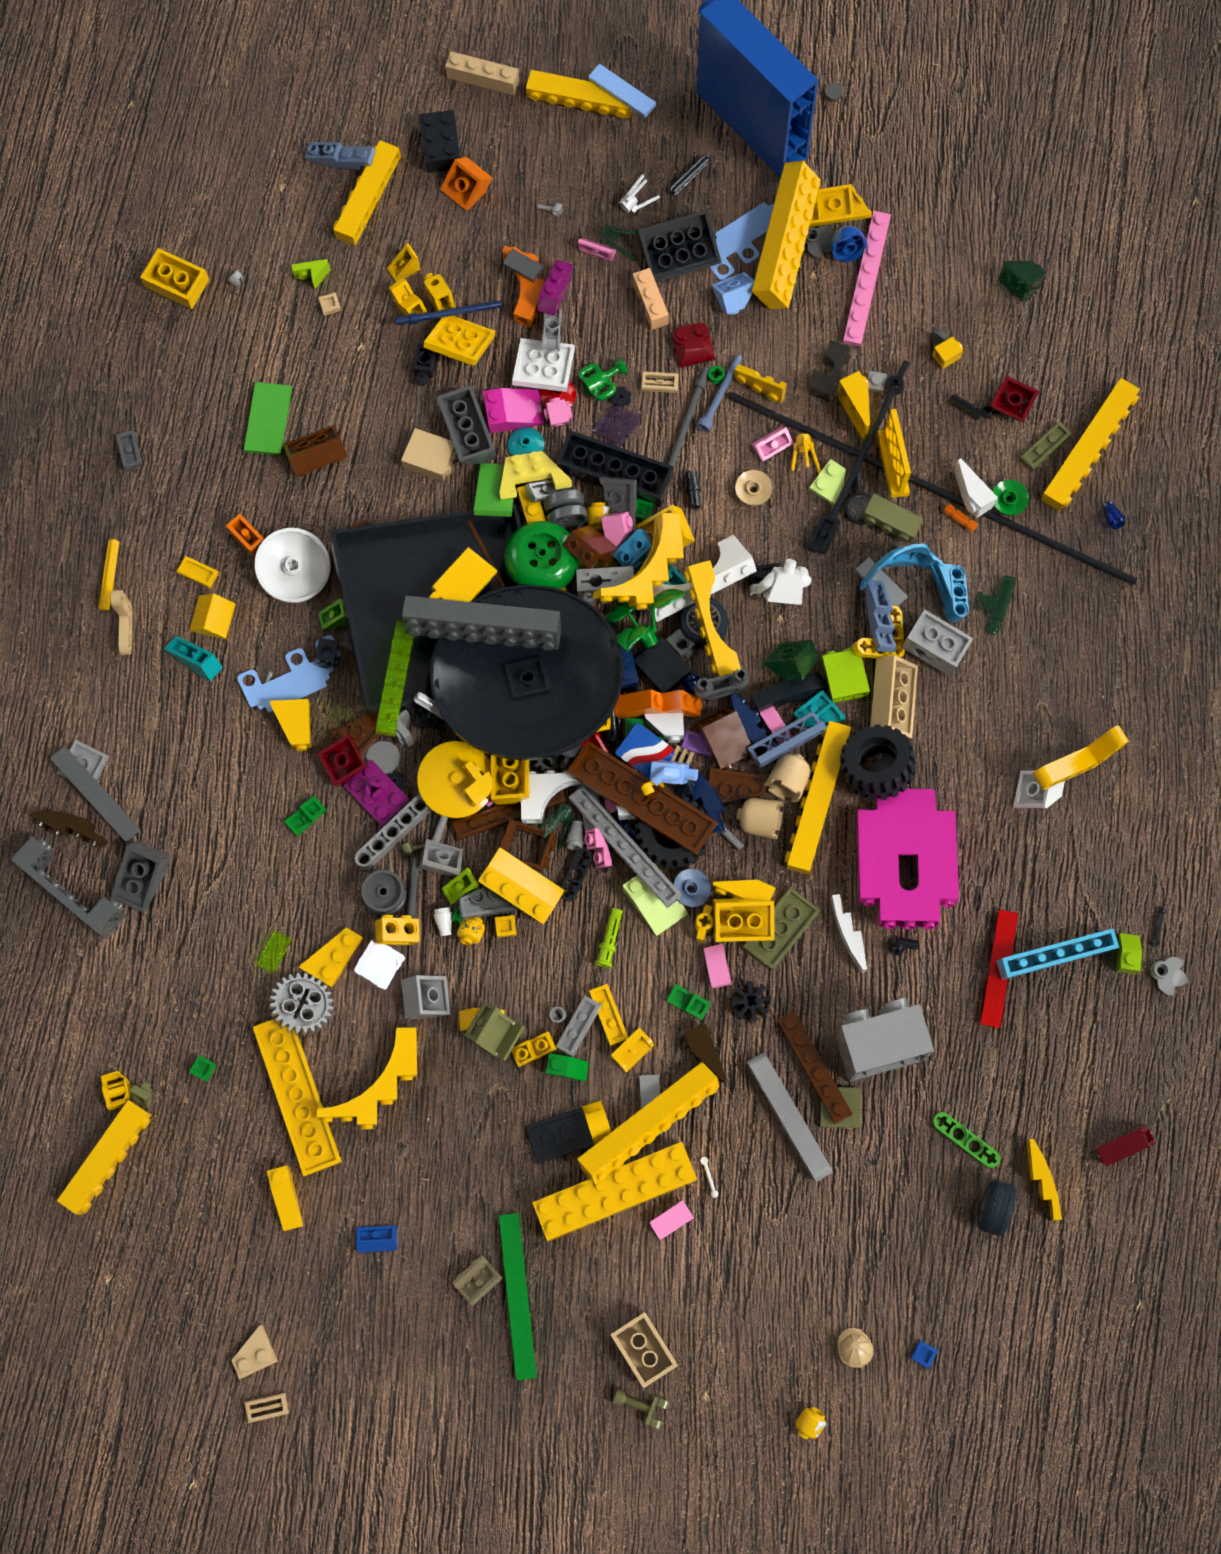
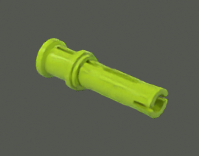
M611 908L603 943H600L598 947L600 951L598 959L594 963L597 966L603 968L612 967V955L616 952L614 944L623 911L620 909Z

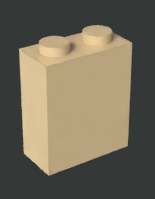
M415 428L401 462L403 468L444 482L446 476L449 477L451 474L453 460H456L458 456L451 440Z

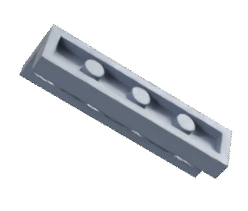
M813 711L748 747L747 750L758 768H761L824 733L827 726L824 721L820 722ZM810 718L816 723V725L809 729L803 728L805 721ZM790 729L800 730V734L795 737H787ZM772 739H784L783 743L779 746H771ZM763 747L767 748V752L757 757L754 749Z

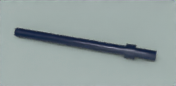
M500 300L421 314L410 313L408 316L395 318V324L410 323L412 325L418 324L419 321L502 308V302Z

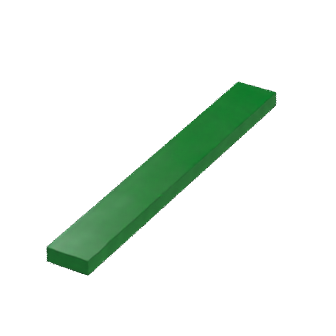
M519 1213L499 1215L516 1381L537 1378L520 1217Z

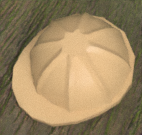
M848 1328L839 1336L838 1353L845 1365L851 1368H862L873 1357V1345L862 1330Z

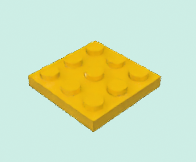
M456 316L443 317L424 341V348L475 366L494 339L496 331Z

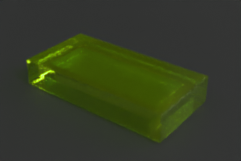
M274 930L256 965L275 974L293 939Z

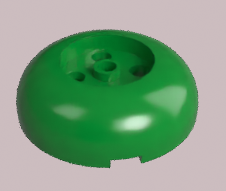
M549 521L531 522L516 530L510 537L504 554L505 568L511 580L517 585L549 586L561 590L565 588L576 576V569L579 568L580 563L578 558L563 547L570 533L562 526ZM549 543L555 544L553 548H549L547 545ZM532 544L536 546V548L529 549L528 545ZM551 559L556 560V564L553 566L549 564ZM535 561L537 566L533 567L529 563Z

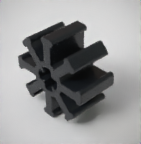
M747 981L745 984L747 994L738 986L734 991V995L739 996L742 1000L735 1001L733 999L731 1007L734 1009L735 1007L743 1006L744 1008L741 1012L737 1013V1018L743 1020V1016L749 1011L750 1023H756L755 1010L765 1018L769 1010L760 1004L770 1005L772 1000L770 995L759 998L760 994L765 992L766 989L763 984H760L756 993H753V982ZM747 999H755V1006H753V1004L751 1006H748Z

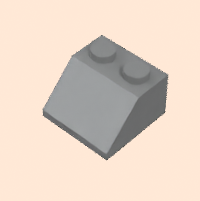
M416 975L401 980L405 1019H424L451 1015L446 976Z

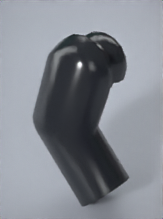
M902 937L892 944L891 952L898 956L907 948L917 950L919 941Z

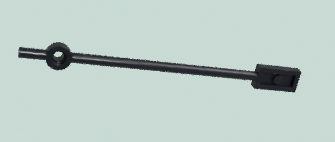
M903 360L896 376H891L887 379L885 386L888 393L830 515H822L807 546L809 550L826 555L841 524L840 520L836 519L875 435L894 396L901 394L905 389L903 377L910 364L908 361Z

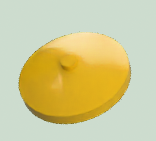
M462 741L445 742L428 752L420 764L417 776L419 793L425 804L435 813L447 818H465L480 811L489 801L491 792L477 806L472 807L461 793L462 790L472 783L461 766L468 761L475 762L481 769V775L487 771L491 774V762L484 752Z

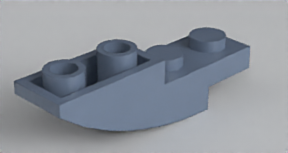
M309 142L304 158L308 161L330 167L360 170V166L372 165L376 150L373 146H342L339 142Z

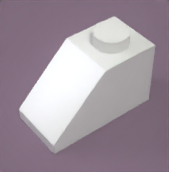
M683 713L645 714V723L660 737H663V740H668L670 743H678L680 740H684Z

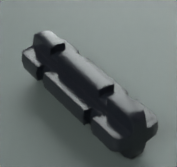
M953 394L949 400L950 404L953 406L957 405L958 409L968 415L972 414V417L976 420H979L983 415L984 411L978 407L976 409L975 405L965 399H960V396L957 394Z

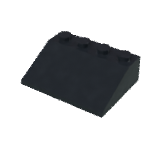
M707 209L635 230L647 269L650 268L655 282L722 263Z

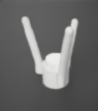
M643 174L619 202L622 209L627 213L630 211L635 213L638 209L660 198L658 195L636 205L638 200L635 195L647 182L646 179L641 182L644 178Z

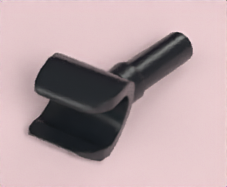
M990 405L983 407V410L991 411L990 413H983L986 419L992 418L993 415L1007 416L990 408Z

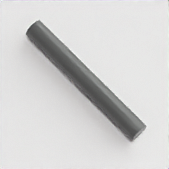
M412 859L407 915L414 917L420 859Z

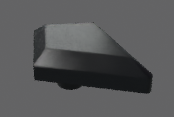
M780 563L755 566L757 571L750 574L748 585L759 584L771 573L774 567H780Z

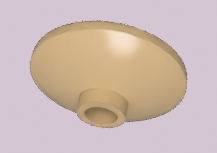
M746 471L736 481V495L747 505H761L772 494V482L761 471ZM755 488L757 491L752 493L750 489Z

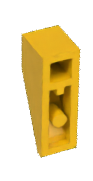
M283 1166L268 1170L270 1187L283 1231L304 1226L290 1167Z

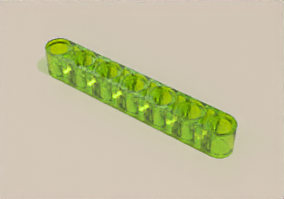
M400 620L396 622L375 734L395 737L414 639V636L406 634L404 623Z

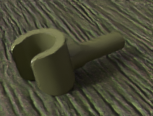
M410 842L402 845L401 850L406 856H410L415 851L423 849L424 844L412 847Z

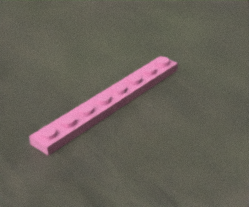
M873 211L867 236V249H864L843 343L861 347L891 214Z

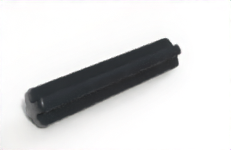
M703 154L669 186V192L674 196L677 195L710 163V158Z

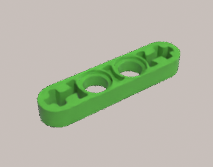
M940 1112L934 1116L932 1120L933 1127L983 1166L994 1168L999 1164L1000 1156L998 1152L950 1115ZM945 1117L947 1125L954 1124L949 1133L945 1131L948 1129L945 1125L938 1126L939 1121L937 1118ZM956 1128L963 1131V1138L960 1140L955 1139L952 1135L953 1130ZM971 1141L979 1143L980 1149L978 1152H972L969 1149ZM984 1147L987 1149V1151L984 1152L985 1154H987L988 1156H990L991 1154L994 1155L993 1159L995 1160V1163L991 1162L988 1164V1159L984 1155H982L981 1158L978 1157V1155L983 1151Z

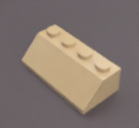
M895 655L876 658L870 728L879 724L881 727H885V725L892 726V730L897 728L902 734L912 739L917 665Z

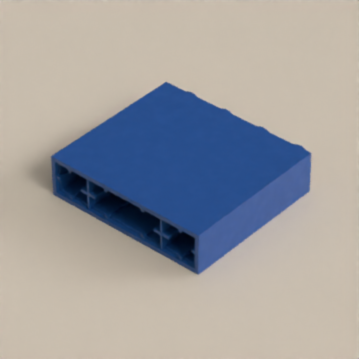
M704 0L698 9L700 17L697 31L699 42L696 52L698 55L696 93L781 178L785 163L804 161L808 158L819 80L739 0Z

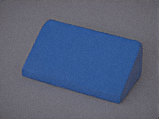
M397 1226L357 1227V1252L397 1250Z

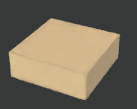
M336 292L318 297L324 316L341 311Z

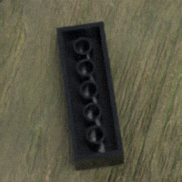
M571 430L568 432L556 461V465L565 474L601 487L603 485L600 483V477L637 480L636 499L653 503L658 507H661L674 475V466Z

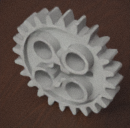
M297 973L295 978L289 974L288 980L283 977L281 984L276 983V989H273L271 992L273 996L269 998V1001L272 1002L269 1009L274 1010L271 1013V1017L277 1016L275 1023H282L280 1029L286 1026L288 1027L287 1033L294 1030L297 1036L299 1031H302L303 1036H305L307 1030L312 1035L315 1029L320 1031L321 1025H326V1019L331 1017L329 1012L333 1010V1007L329 1006L332 1004L333 999H328L331 992H325L327 985L320 986L321 979L315 982L314 975L308 979L307 973L304 974L303 978ZM292 989L299 990L300 994H294ZM307 989L309 990L297 1019H294L293 1016L299 1006V1002ZM310 997L317 998L318 1002H312ZM284 1006H290L293 1011H286ZM302 1014H308L311 1019H304Z

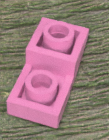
M598 828L586 830L585 843L587 850L594 849L593 859L596 869L612 866L610 852Z
M723 944L704 948L712 989L732 985Z

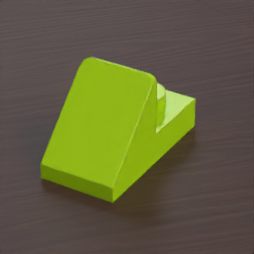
M328 259L292 264V271L295 279L304 280L312 277V282L316 289L330 272Z
M466 868L445 885L442 890L450 904L453 905L460 898L477 890L478 882L470 869Z

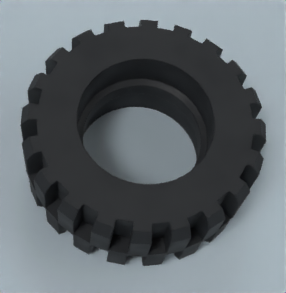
M879 724L871 728L869 726L863 727L864 730H857L854 732L853 737L850 736L846 740L847 745H843L841 750L840 762L845 782L848 787H851L853 793H859L860 797L864 799L870 797V800L877 801V798H881L883 801L888 800L887 797L890 796L894 798L898 796V792H904L907 789V784L910 785L912 783L913 776L916 774V761L912 743L909 742V738L902 734L899 729L895 728L892 730V726L885 725V727H881ZM877 753L890 754L896 759L890 768L881 772H869L861 767V764L867 757Z
M679 797L680 799L684 800L685 802H687L688 804L692 805L693 807H695L696 809L705 814L703 809H699L698 804L695 801H689V797ZM637 819L635 825V838L638 847L655 865L660 866L662 870L671 868L672 871H677V868H687L689 864H694L698 861L699 856L703 855L705 847H707L708 839L697 855L683 847L675 849L665 848L655 840L652 827Z

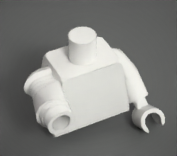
M786 559L784 568L774 567L771 573L759 584L751 585L749 587L750 595L752 596V594L756 593V597L760 598L761 593H763L767 602L801 605L803 588L809 586L812 580L805 567L798 566L795 569L797 562L792 559Z

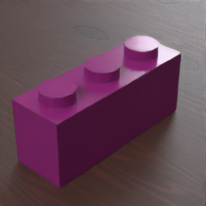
M556 259L539 294L538 311L556 315L572 281L573 264Z

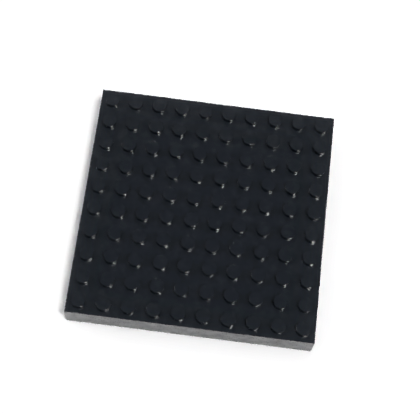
M513 504L512 517L474 515V510L332 530L330 532V543L366 717L422 708V706L414 702V697L418 692L434 700L430 682V666L438 638L433 639L420 635L414 637L406 634L402 612L405 596L429 598L434 592L432 586L468 547L489 563L467 521H471L504 585L506 587L517 585L509 577L504 562L506 545L513 533L521 527L516 504ZM496 575L473 600L502 588ZM530 675L523 677L525 682H530L533 679Z

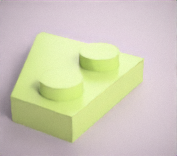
M830 459L809 487V490L834 506L844 485L846 469Z

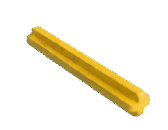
M115 539L109 540L99 601V609L102 611H109L111 605V591L113 590L119 550V541Z

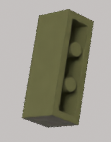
M875 493L869 498L860 517L867 524L876 525L883 532L893 534L900 541L909 543L915 538L923 521V518Z

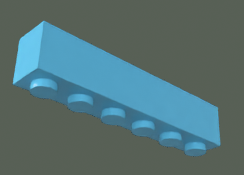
M1109 929L1005 957L996 962L1001 979L1005 980L1109 952L1119 948L1114 929Z

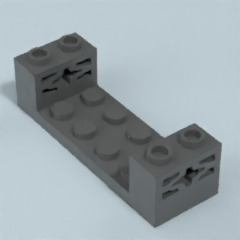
M31 836L11 860L95 932L107 939L127 916L122 912L124 908L114 899L110 898L107 900L104 896L91 911L80 904L75 897L43 871L56 857L51 852L53 848L40 837L36 840Z

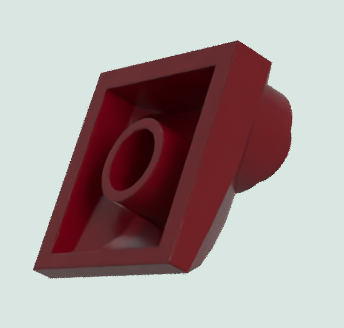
M695 323L679 327L671 332L680 368L715 360L709 328L706 324Z
M1005 376L990 408L1024 423L1039 391L1009 376Z
M350 734L317 753L335 787L346 784L352 777L367 768Z

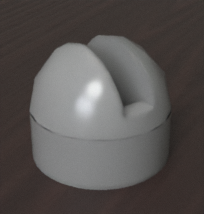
M236 270L227 280L232 285L239 286L243 282V276Z
M562 1007L552 1008L550 1011L551 1020L557 1023L564 1021L566 1011ZM558 1010L560 1012V1014L562 1015V1019H560L559 1015L555 1011Z

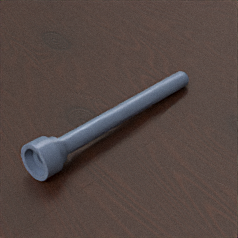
M740 355L735 356L706 415L699 418L696 426L701 431H710L713 425L712 417L734 376L735 368L742 360Z

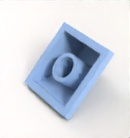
M742 272L711 285L722 310L727 315L737 314L739 310L745 308L753 293L754 280L748 274Z

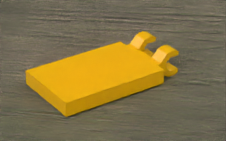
M468 547L432 586L434 592L429 598L472 602L497 574V570Z

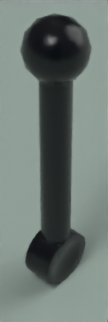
M1160 907L1158 910L1160 915L1155 938L1151 942L1153 947H1157L1160 944L1158 938L1163 915L1166 913L1164 907Z

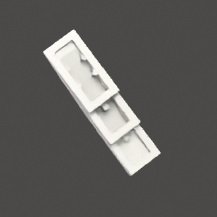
M840 894L832 895V908L841 938L860 972L865 973L867 966L861 931L853 932L851 912L843 913Z

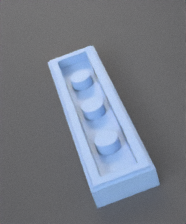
M601 64L589 75L591 82L644 118L656 106L655 101Z

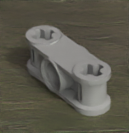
M559 308L555 316L547 313L543 314L542 351H545V349H557V351H560L562 308Z

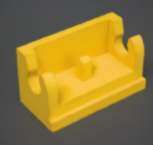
M638 1028L611 1054V1058L627 1073L654 1046L653 1041Z

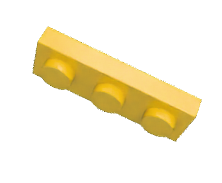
M608 984L590 990L591 998L602 1004L598 1016L610 1047L626 1041L628 1035Z

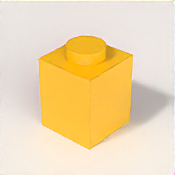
M951 337L934 347L932 355L940 367L944 369L961 359L963 347L959 341Z

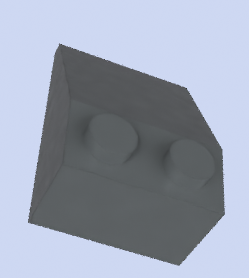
M139 841L127 845L111 898L145 913L166 874L171 856Z

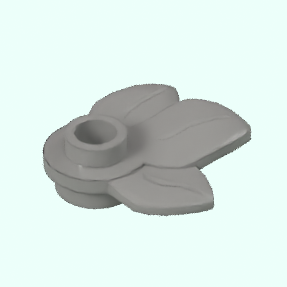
M1169 957L1166 961H1157L1151 966V975L1157 980L1158 988L1169 996L1174 995L1175 987L1183 986L1189 982L1186 974L1180 970L1184 960L1178 957ZM1162 968L1163 974H1159L1157 969Z

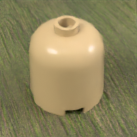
M799 754L782 755L776 761L764 785L769 787L768 792L781 800H784L786 797L792 799L791 802L793 803L798 802L810 777V766L804 760V757Z
M760 798L746 800L742 808H738L737 819L740 820L742 830L747 834L777 839L778 835L775 832L776 830L780 831L783 812H779V808L783 807V801Z

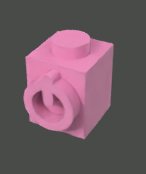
M560 398L550 399V403H546L544 415L546 420L549 419L551 428L569 424V419H572L569 401L565 402V399L560 400Z

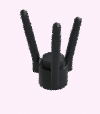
M614 708L611 713L612 726H610V730L600 731L601 739H605L606 743L621 741V718L617 717V721L615 720Z

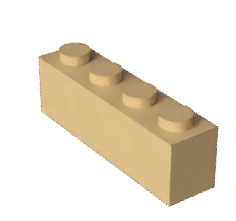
M452 51L445 66L447 78L511 95H515L519 83L518 68Z

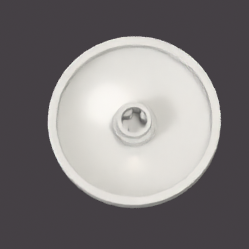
M285 528L270 534L259 546L254 562L255 574L263 590L274 599L285 603H300L313 598L323 589L330 574V558L325 546L315 535L299 528Z

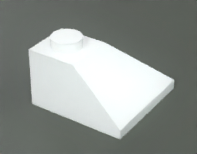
M1021 771L1013 807L1048 808L1062 797L1065 781L1042 790L1033 776L1035 771Z

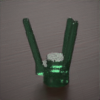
M605 224L601 233V238L605 239V244L611 245L636 261V257L612 242L617 240L619 233L636 235V231L620 229Z
M561 803L559 808L556 807L553 813L538 827L542 829L555 817V820L543 834V838H546L558 821L561 823L566 821L558 849L562 848L570 824L574 819L572 817L574 810L568 805Z

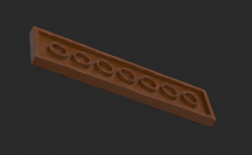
M587 741L566 771L568 775L694 855L698 854L718 824L717 821L660 785H652L654 792L645 796L642 786L650 782V779L590 741Z

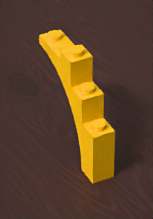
M662 513L654 517L652 547L640 570L630 580L621 585L600 588L594 591L593 600H601L602 603L612 602V600H618L620 603L628 602L629 607H636V610L647 609V606L653 604V587H661L662 583L669 581L668 565L677 564V561L684 558L680 514Z
M396 1028L395 1045L391 1059L377 1081L363 1094L347 1103L317 1109V1119H321V1122H333V1119H341V1122H353V1118H357V1126H361L362 1130H371L373 1126H377V1102H381V1105H393V1102H397V1078H401V1081H412L413 1077L417 1076L416 1028Z

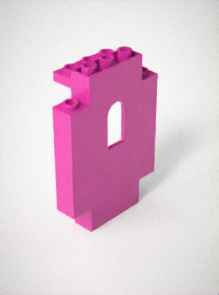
M906 789L904 792H898V796L894 798L892 796L887 797L888 800L882 801L881 798H877L875 810H858L856 816L858 904L868 907L878 904L876 923L877 926L885 929H894L895 927H902L904 929H914L915 927H921L926 930L935 929L940 923V905L950 908L957 905L959 900L955 811H936L935 789ZM898 855L918 856V887L914 890L908 891L900 886Z

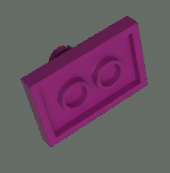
M371 759L366 764L367 768L352 777L344 787L384 827L411 800Z

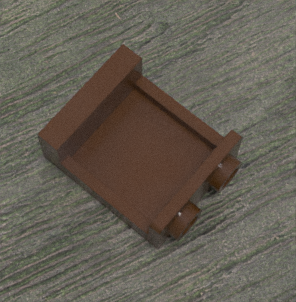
M591 525L573 530L563 544V547L590 569L594 567L598 560H602L605 564L609 563L619 549Z

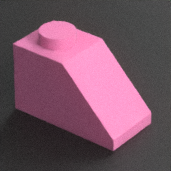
M629 511L608 514L601 518L605 537L618 548L632 531L633 521L631 516H629Z

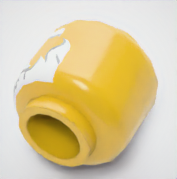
M602 502L591 503V506L586 510L588 515L587 524L593 526L596 530H604L601 518L610 513L609 506Z
M815 1407L805 1408L795 1422L798 1429L797 1433L807 1440L808 1438L816 1439L826 1426L825 1415Z

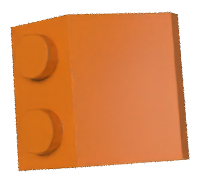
M458 158L454 160L440 190L467 211L485 194L493 178L469 158Z

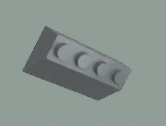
M472 385L437 396L460 463L480 464L496 459L495 448Z

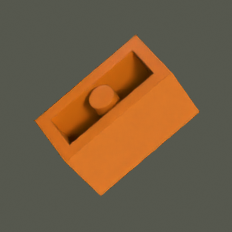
M238 514L226 527L238 543L255 558L264 538L241 514Z

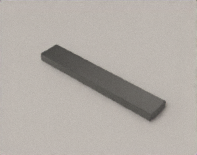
M63 746L50 758L126 843L142 831L66 746Z

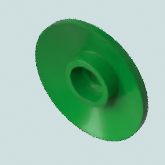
M1004 480L998 483L992 491L997 496L994 507L1004 515H1017L1023 512L1028 505V491L1018 481ZM1006 498H1011L1012 502H1007Z

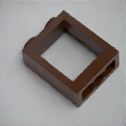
M510 819L500 848L508 853L510 852L517 830L546 839L547 843L539 865L517 858L535 871L543 873L544 868L548 869L551 858L548 857L550 850L554 851L557 840L554 839V833Z

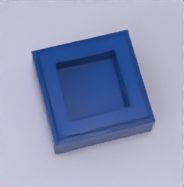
M919 1340L910 1359L929 1369L938 1350Z

